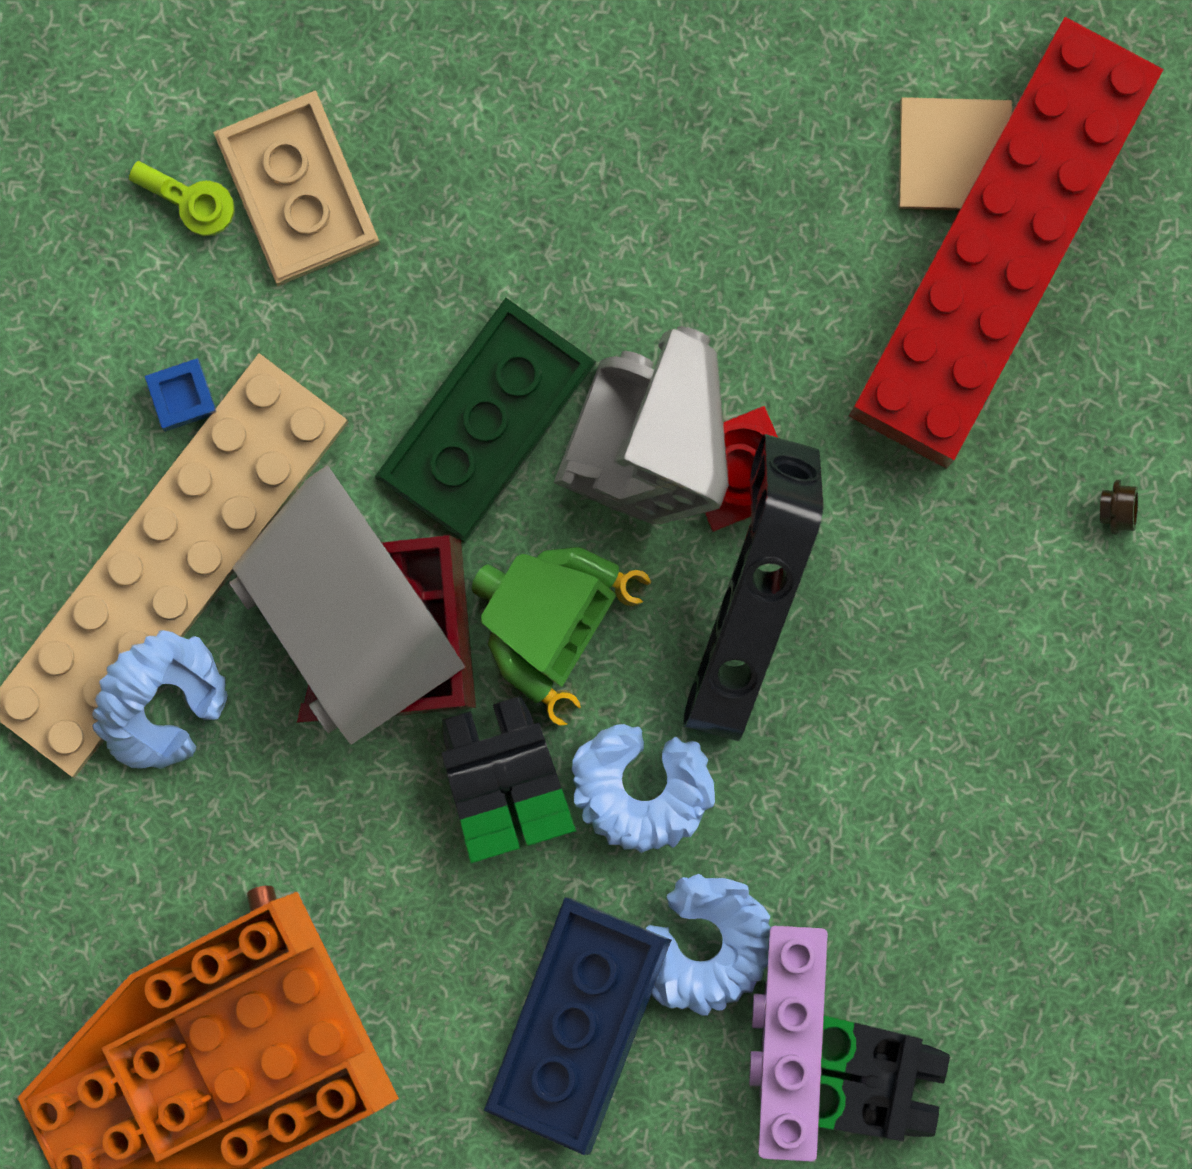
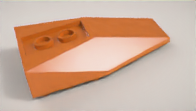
M298 892L271 901L129 975L17 1097L51 1169H262L379 1111L399 1099Z

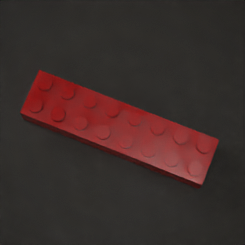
M1064 17L848 415L849 417L946 469L950 466L958 455L1164 70L1163 68Z

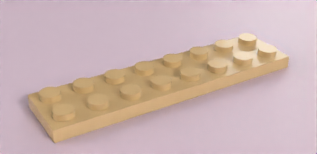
M259 353L217 406L216 413L210 415L0 686V722L71 777L75 778L104 741L93 729L92 725L97 720L93 718L92 713L97 708L96 695L101 691L99 681L107 675L108 665L117 661L119 653L130 651L132 645L144 643L145 638L148 636H157L159 630L171 631L180 637L185 636L234 572L232 567L290 500L347 426L348 420Z

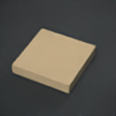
M902 97L900 100L899 209L960 210L1012 114V100Z

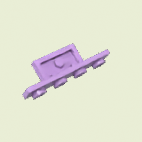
M772 926L770 928L764 994H754L752 1028L763 1029L762 1052L751 1051L749 1086H760L761 1110L758 1153L763 1159L814 1161L817 1157L828 935L827 931L823 928Z

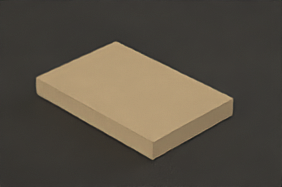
M316 90L213 132L277 286L380 244Z

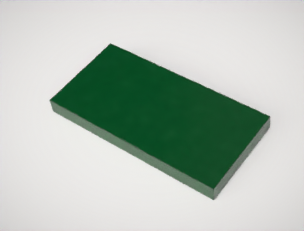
M505 297L377 472L375 478L466 543L596 365V361Z

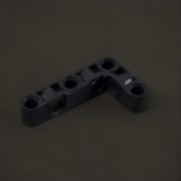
M764 434L760 439L751 468V523L694 678L683 717V727L734 741H740L745 731L814 546L823 515L824 504L819 449ZM765 564H776L781 567L772 572L758 569ZM732 660L744 662L740 666H728L724 663Z

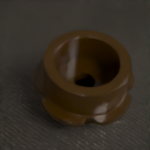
M1115 480L1113 490H1102L1100 523L1110 524V531L1113 535H1117L1119 530L1135 531L1138 514V487L1121 485V480Z

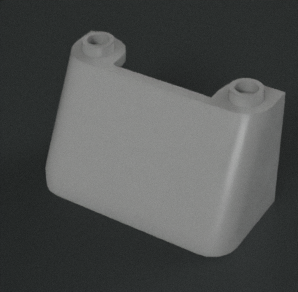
M683 326L664 332L658 344L661 354L655 369H652L653 362L650 359L630 351H623L620 357L613 356L601 360L553 483L613 510L651 524H664L719 509L728 488V474L718 357L716 351L709 346L710 338L700 331Z
M328 465L304 482L232 567L238 577L229 582L247 610L255 605L258 606L318 698L309 705L311 710L328 734L338 728L350 745L465 668V665Z

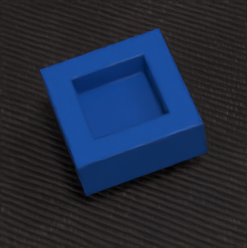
M198 358L145 376L161 427L165 432L210 417L211 414L216 413V407Z

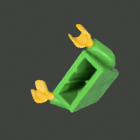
M581 547L544 550L537 557L520 554L514 559L507 573L487 564L477 572L472 583L473 594L489 602L481 615L480 622L492 631L489 636L488 647L503 678L534 703L542 701L546 704L547 715L558 725H567V723L560 717L555 716L553 706L556 701L568 698L579 709L581 706L573 693L567 690L555 691L552 688L553 682L563 687L615 597L621 603L628 606L643 603L641 599L630 596L626 591L628 579H636L645 585L651 584V580L645 572L633 570L623 574L619 572L617 564ZM611 587L615 588V593L610 590Z

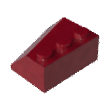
M445 535L381 542L465 665V668L394 716L476 708L461 540ZM309 685L304 703H301L297 723L319 722L309 706L318 699Z

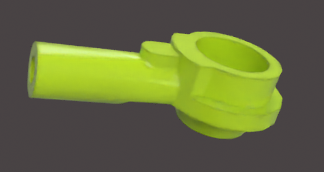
M137 161L134 164L128 179L179 206V215L184 225L194 234L214 236L224 231L232 222L235 213L234 201L229 191L220 183L210 180L198 181L188 187L141 161Z

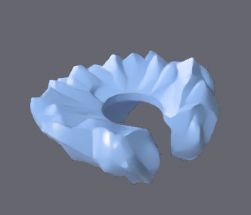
M159 630L157 636H148L145 638L144 643L132 645L130 651L119 653L117 661L108 665L107 675L99 681L101 691L96 695L97 708L92 713L93 718L97 722L92 726L95 733L106 741L107 749H110V754L117 761L131 768L155 767L162 769L189 759L193 756L197 746L193 743L187 731L173 725L160 726L149 722L144 712L145 705L152 700L160 685L173 684L183 691L188 706L199 718L217 720L225 707L228 696L225 690V677L219 674L212 653L199 637L192 636L188 640L171 631Z
M619 724L600 731L594 739L583 744L577 750L572 761V772L575 775L573 782L576 786L574 803L576 807L583 809V821L587 825L592 823L594 832L606 836L609 845H620L624 850L637 849L640 853L652 848L659 849L666 844L674 848L681 838L693 835L705 810L714 806V781L706 767L708 758L700 751L699 743L694 741L683 743L677 737L672 738L665 743L662 751L663 766L667 773V784L664 791L657 798L650 801L636 800L630 797L624 790L622 776L626 766L644 750L642 730L639 726L631 727Z
M700 874L690 878H680L676 882L675 889L667 894L669 908L674 910L681 918L706 919L713 922L722 934L723 943L720 951L713 958L706 961H694L687 958L681 952L676 940L669 933V927L648 925L646 927L647 930L671 939L651 995L661 1005L671 1009L676 1007L685 1009L689 1007L700 1015H708L712 1008L722 1011L727 1007V1003L738 1002L743 993L753 992L756 982L761 981L764 969L768 966L769 932L771 928L768 922L770 914L763 905L749 895L748 886L743 883L726 878H704Z

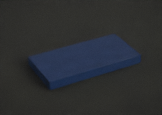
M565 897L484 1111L582 1155H590L667 954L671 939L575 899Z

